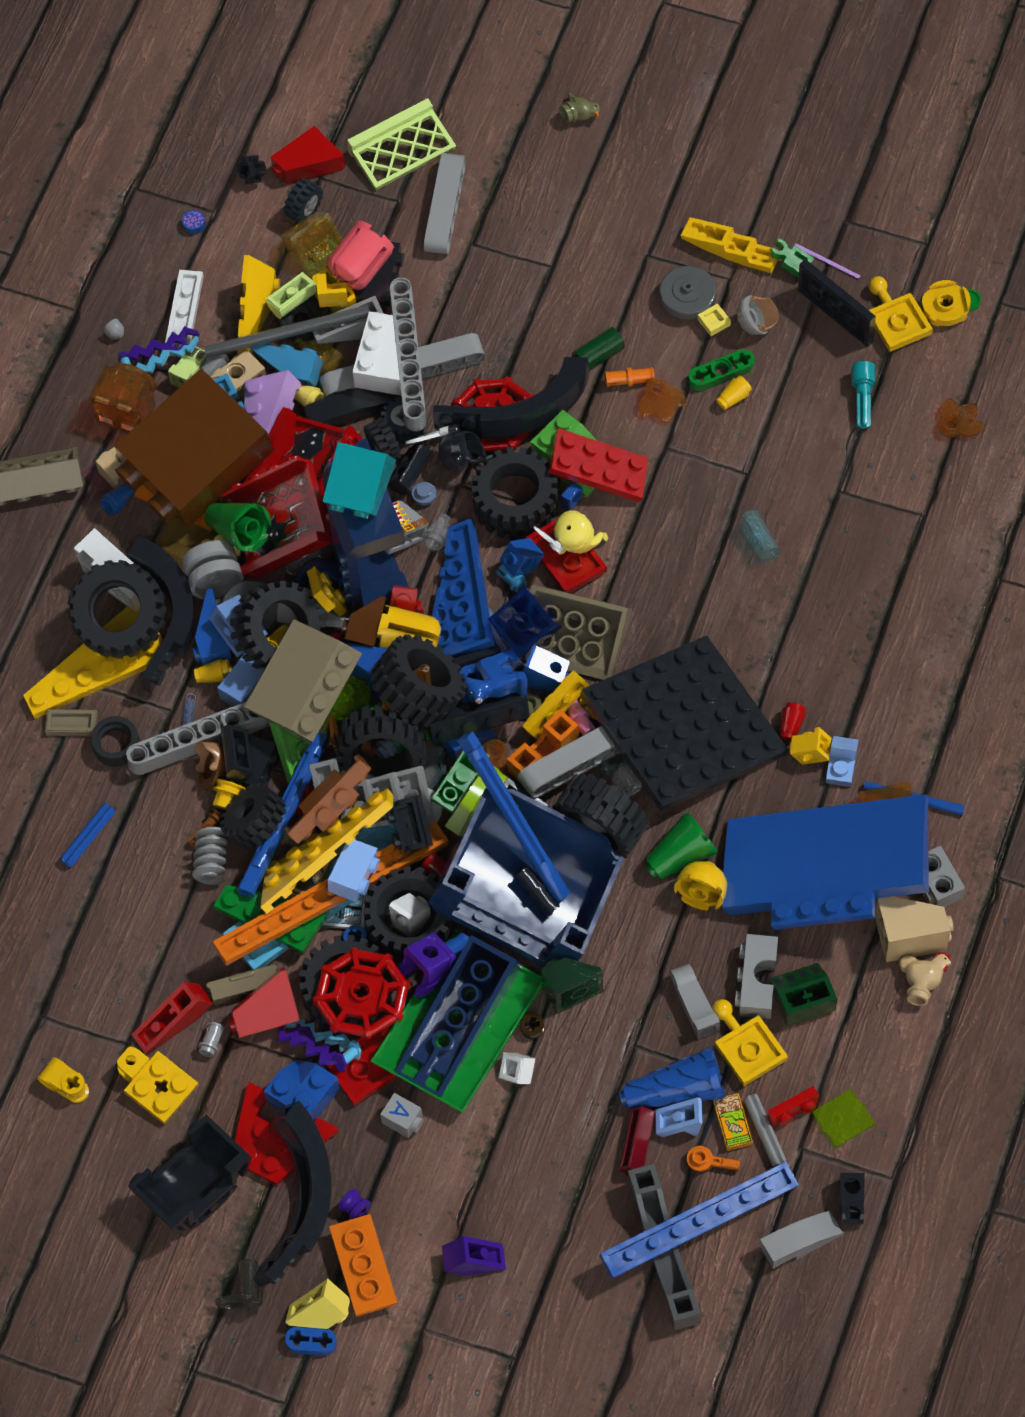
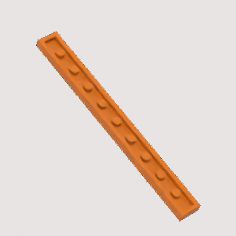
M436 821L428 824L433 842L431 848L400 855L399 849H395L394 845L391 844L378 851L377 858L380 859V863L376 873H371L368 878L370 881L368 888L372 884H378V878L383 874L386 878H389L391 870L397 869V872H400L404 869L403 867H409L447 846L449 840ZM328 879L275 907L268 914L264 913L214 940L213 947L227 966L348 899L328 892Z

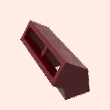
M643 1106L632 1108L619 1169V1171L626 1173L627 1177L629 1170L643 1167L646 1163L655 1112Z

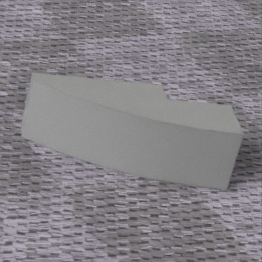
M827 1211L790 1224L761 1238L760 1248L774 1269L794 1257L797 1260L842 1236L843 1232L831 1212Z

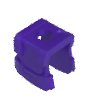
M433 932L404 949V959L399 964L398 969L403 976L418 968L424 972V978L414 993L416 997H424L445 983L456 963V956ZM433 951H435L437 956L434 958H430L433 954Z

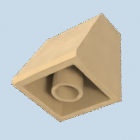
M895 896L876 898L875 922L885 962L900 960L905 955L918 957L947 951L948 942L952 940L953 921L950 915H946L944 907Z

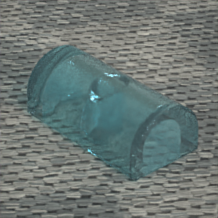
M753 509L744 512L740 527L760 562L765 564L777 558L781 553V549L758 510Z

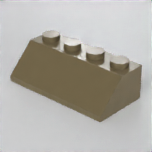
M77 447L0 461V506L7 504L9 500L17 499V502L30 500L31 496L41 495V497H50L55 495L57 491L65 490L66 493L78 491L79 487H83Z

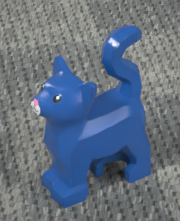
M509 650L484 658L475 664L464 666L459 672L465 674L466 680L464 683L467 684L466 694L462 698V702L481 704L488 698H501L511 693H519L521 696L527 695L528 685L525 673L513 671L511 667V662L517 660L515 651ZM473 675L476 676L477 679H472L467 676Z

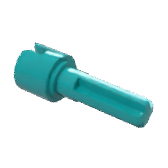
M858 361L853 363L851 367V385L856 388V426L860 429H865L871 426V388L875 385V364L869 361Z

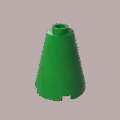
M214 503L206 509L204 515L205 523L240 551L254 552L258 550L269 536V534H266L268 526L271 527L269 512L265 507L256 503Z
M686 812L646 858L648 864L645 865V868L653 878L658 876L660 879H663L681 871L689 863L703 861L714 856L718 851L695 819Z

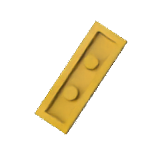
M573 670L562 680L556 690L546 697L544 703L528 717L522 727L538 740L542 734L543 725L560 709L565 713L581 696V690L590 685Z

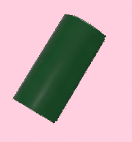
M610 327L574 350L572 357L588 358L590 371L625 348L624 341L619 332L614 327Z

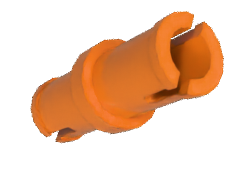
M627 367L626 370L604 372L606 387L616 385L632 387L633 384L654 383L653 367L643 369Z

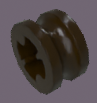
M528 1013L522 1018L521 1032L524 1037L531 1040L541 1037L544 1032V1021L540 1015ZM532 1021L536 1022V1026L540 1025L539 1027H535L534 1031H529V1027L525 1028V1026H529Z

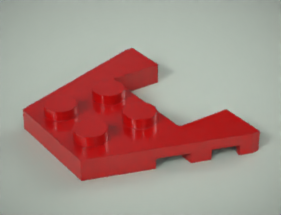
M249 1082L245 1092L235 1142L251 1156V1162L247 1171L278 1186L295 1171L294 1163L281 1136L269 1122L258 1117L267 1103L264 1089ZM319 1117L316 1118L315 1124L324 1143L337 1135L339 1132L338 1127Z

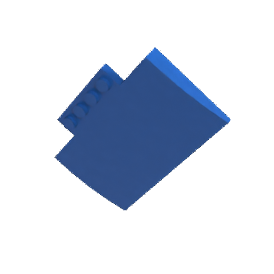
M924 794L728 819L723 870L727 880V891L722 908L729 916L772 911L771 926L774 930L874 919L876 898L929 892L928 796Z

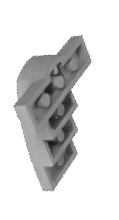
M336 759L309 765L314 788L334 769L339 772ZM423 766L392 772L376 778L366 779L362 783L356 784L354 788L360 795L351 808L345 809L339 815L338 820L345 817L353 807L357 805L360 807L366 803L374 793H381L387 788L394 795V802L421 795L426 817L434 816ZM385 814L369 828L362 827L360 830L393 824L388 823ZM345 842L334 851L337 855L331 860V865L336 864L346 844Z

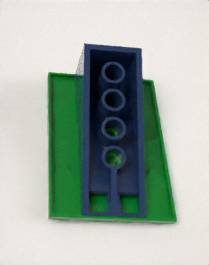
M455 929L449 940L462 932ZM471 935L445 983L427 996H412L402 1012L403 1019L394 1024L371 1062L464 1113L547 979L525 968L516 959Z

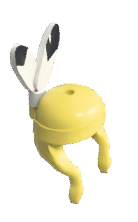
M570 510L558 517L554 525L556 541L537 526L533 527L543 538L550 542L549 546L559 554H563L566 551L578 554L585 553L597 546L602 539L606 542L608 541V535L605 532H599L594 536L592 523L586 515L578 511Z

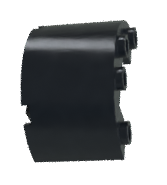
M207 1114L201 1120L196 1119L189 1126L187 1131L189 1143L183 1148H177L166 1164L157 1166L153 1172L147 1168L143 1173L135 1174L128 1185L129 1189L175 1233H183L185 1227L192 1230L214 1214L238 1187L236 1185L238 1176H245L251 1162V1156Z

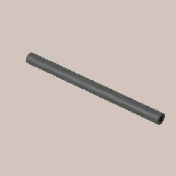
M365 305L204 346L207 358L367 318L369 307Z

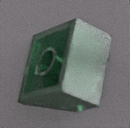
M564 957L560 960L554 959L549 961L541 969L543 990L557 1014L603 992V971L600 967Z

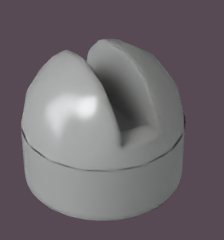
M113 319L104 327L103 332L110 339L118 340L124 334V327L118 319Z

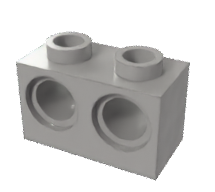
M938 846L930 850L929 866L934 867L936 870L929 871V892L923 893V896L928 904L932 903L933 905L946 907L964 898L965 886L942 847ZM938 887H944L948 890V892L941 893L936 889Z

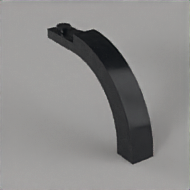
M564 357L562 367L550 385L538 394L517 403L496 407L434 405V428L440 430V428L457 424L460 431H481V438L509 437L541 428L549 424L562 410L567 412L578 401L589 379L588 358Z
M138 536L128 552V559L140 566L144 571H147L154 578L166 595L173 612L169 630L142 675L143 690L152 693L156 685L160 686L163 682L165 670L168 666L171 667L176 656L184 659L189 649L194 630V608L188 580L178 563L160 546L142 536Z
M300 1101L285 1105L270 1123L286 1144L293 1160L298 1184V1197L295 1215L287 1234L253 1277V1280L259 1286L277 1283L283 1277V1270L287 1265L293 1263L299 1255L311 1252L324 1229L331 1201L329 1159L322 1136L314 1120Z

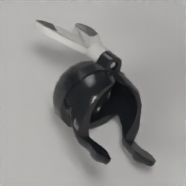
M457 424L440 428V431L418 436V438L406 441V444H412L439 436L444 437L439 444V457L443 466L452 471L464 469L468 462L470 464L486 463L494 458L493 454L487 456L479 437L475 433L460 431ZM471 453L478 454L481 458L473 459Z

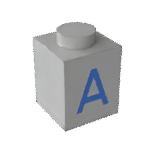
M396 1093L393 1094L380 1114L382 1124L408 1139L413 1132L417 1133L424 1122L421 1107Z

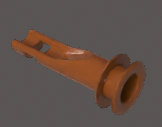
M212 809L213 813H208L209 818L197 831L206 827H214L217 823L220 824L219 820L222 819V815L215 809ZM197 831L187 841V843L193 848H195V842L193 841V838L195 837Z

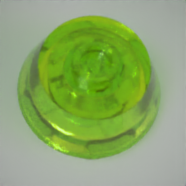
M350 675L328 715L333 714L334 718L342 723L345 718L350 720V714L355 710L357 711V708L362 709V707L369 706L371 709L372 697L368 683L356 679L354 675Z

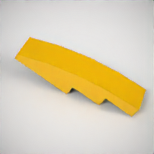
M690 217L681 234V239L703 250L753 269L772 274L778 259H774L769 255L771 247L757 244L756 238L735 234L733 227Z

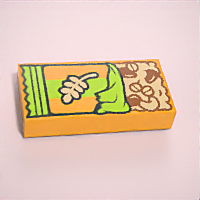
M739 1093L726 1096L724 1099L713 1100L726 1150L730 1151L753 1145Z

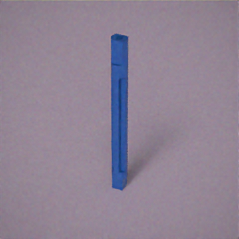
M473 731L463 734L458 740L460 746L511 827L551 897L556 903L565 900L570 894L568 888L540 845Z
M318 732L311 745H308L282 797L286 805L284 807L286 810L285 814L281 815L283 820L276 825L278 829L270 833L271 837L268 840L264 839L263 844L258 846L237 888L239 894L250 898L254 897L285 833L284 829L288 827L312 778L309 765L320 762L325 752L324 749L328 743L327 734Z

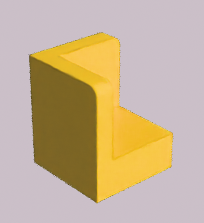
M326 273L316 274L320 308L348 305L347 284L345 282L327 284Z

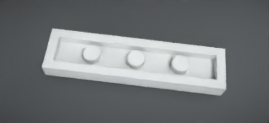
M179 270L165 343L172 332L179 335L184 326L194 330L204 278L203 272ZM187 335L184 341L189 344L192 340V335ZM176 343L174 347L179 348L181 344Z

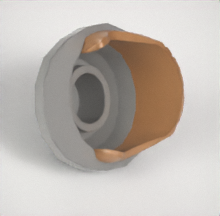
M749 295L741 300V305L737 310V321L740 327L747 333L764 335L777 324L779 319L778 309L770 298Z

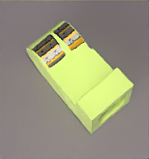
M195 346L192 353L186 351L183 358L176 365L173 364L168 370L170 384L179 388L200 370L207 358L205 350Z

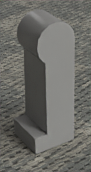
M690 964L670 970L675 991L697 1040L720 1032V1021L716 1013L713 1012Z

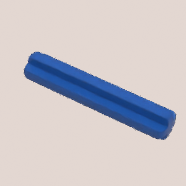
M107 803L102 804L60 857L64 865L72 867L115 814L112 806Z

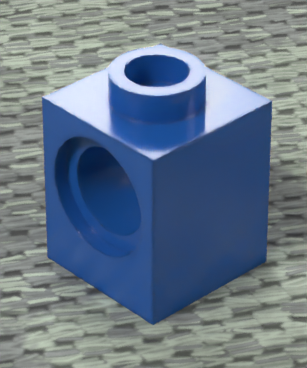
M531 538L510 541L499 560L513 576L534 573L545 554Z

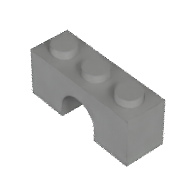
M747 934L746 943H741L739 958L744 959V967H738L737 982L742 983L741 991H736L735 1007H740L739 1016L755 1018L759 1015L763 1019H771L774 985L760 983L755 978V975L763 970L775 971L778 937Z

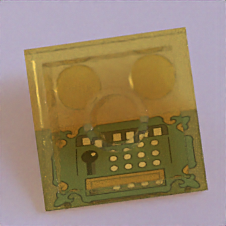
M316 211L280 235L292 258L310 278L324 267L328 268V257L342 241V237L328 212Z

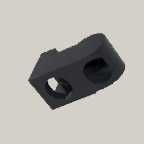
M840 1173L841 1224L864 1223L865 1173Z

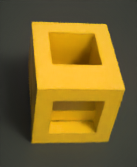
M816 727L814 732H804L801 735L792 736V742L789 746L790 754L802 765L829 761L832 738L820 727Z

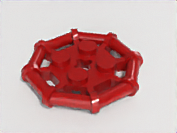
M508 376L503 379L479 380L476 378L458 398L452 400L451 406H504L517 403L508 395V391L519 397L520 401L534 396V394H529ZM502 388L500 393H485L483 390ZM478 393L479 396L476 397L472 405L466 404L471 397ZM536 430L514 435L512 438L510 436L481 438L480 441L486 452L507 451L509 447H513L514 451H516V447L531 432ZM497 439H503V440H504V441L488 442V440H497Z
M353 947L351 951L331 963L323 964L320 968L322 972L316 995L312 998L313 1005L318 1007L330 1025V1030L333 1033H347L366 1037L368 1040L372 1039L373 1035L403 1019L402 1012L411 984L410 981L405 979L392 960L393 956L389 953L384 955L358 950L357 947ZM359 960L375 963L377 966L374 968L359 965ZM354 961V966L350 968V971L341 974L337 972ZM387 969L395 982L387 983L382 977V971ZM330 978L336 980L333 993H327ZM361 987H365L368 993L366 996L358 997L354 993L355 990L359 991ZM397 991L394 1005L391 1007L386 1004L389 992ZM335 1001L341 1010L338 1017H336L328 1002ZM384 1011L388 1014L373 1024H369V1018L376 1017L379 1012ZM347 1017L363 1019L364 1026L344 1021Z

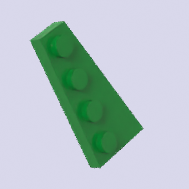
M231 885L225 886L213 905L214 909L242 924L265 913L261 908L262 893L256 892L254 897L250 898L239 894L237 891L238 887ZM279 897L272 903V906L275 908L289 899ZM329 910L280 936L275 941L304 955L326 920Z

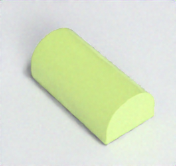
M301 272L267 297V305L272 313L281 319L317 293V284Z

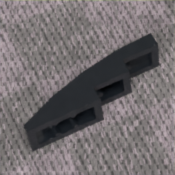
M357 388L306 405L303 410L307 419L334 426L355 423L357 417L380 414L381 409L385 405L388 406L389 401L395 402V398L398 397L402 400V396Z

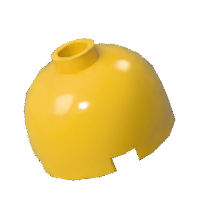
M696 861L689 863L681 870L675 881L674 891L675 893L679 891L682 895L681 900L693 908L708 910L709 906H716L715 909H718L723 904L726 896L727 880L724 873L714 863Z

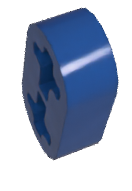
M296 1326L289 1329L285 1336L288 1349L295 1354L329 1356L337 1348V1338L330 1329ZM300 1334L303 1340H309V1342L301 1341L299 1346H295L294 1341L291 1339H295L296 1335ZM327 1336L332 1343H328L326 1348H322L321 1343L313 1341H322L323 1337Z

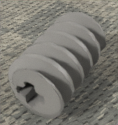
M206 827L200 829L195 834L197 841L195 842L196 850L194 852L195 860L193 862L194 870L192 875L200 883L217 885L225 880L220 875L225 873V868L222 865L226 864V859L222 856L227 854L226 849L223 848L227 845V840L224 839L227 835L222 832L220 827Z

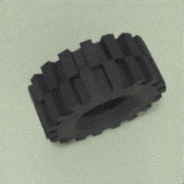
M259 782L255 783L254 786L252 784L248 785L247 790L242 789L239 791L240 795L238 797L234 796L231 799L233 802L231 805L228 804L226 806L227 812L222 814L221 818L223 821L220 822L222 832L240 848L242 847L246 850L247 848H255V844L260 846L263 844L264 839L268 840L271 837L270 833L278 829L276 825L282 822L283 818L281 815H284L286 811L284 809L286 806L285 802H283L284 800L265 783L261 784Z

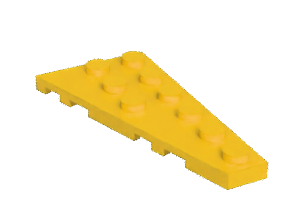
M127 606L108 622L103 629L110 632H120L129 628L136 621L140 609L135 612ZM158 632L159 638L157 641H152L149 644L150 648L146 651L140 650L136 656L129 657L127 655L123 659H115L112 656L107 658L92 651L85 644L81 645L23 695L33 718L36 719L47 714V709H59L146 670L163 642L160 633Z
M387 788L381 793H374L366 803L360 807L357 805L350 809L347 815L337 820L332 827L319 834L314 833L307 839L306 843L300 847H293L279 861H272L264 874L261 908L264 912L268 914L273 910L272 903L280 896L286 899L292 893L299 880L302 882L307 881L337 855L334 851L344 842L347 845L352 843L362 827L369 828L392 809L394 795Z

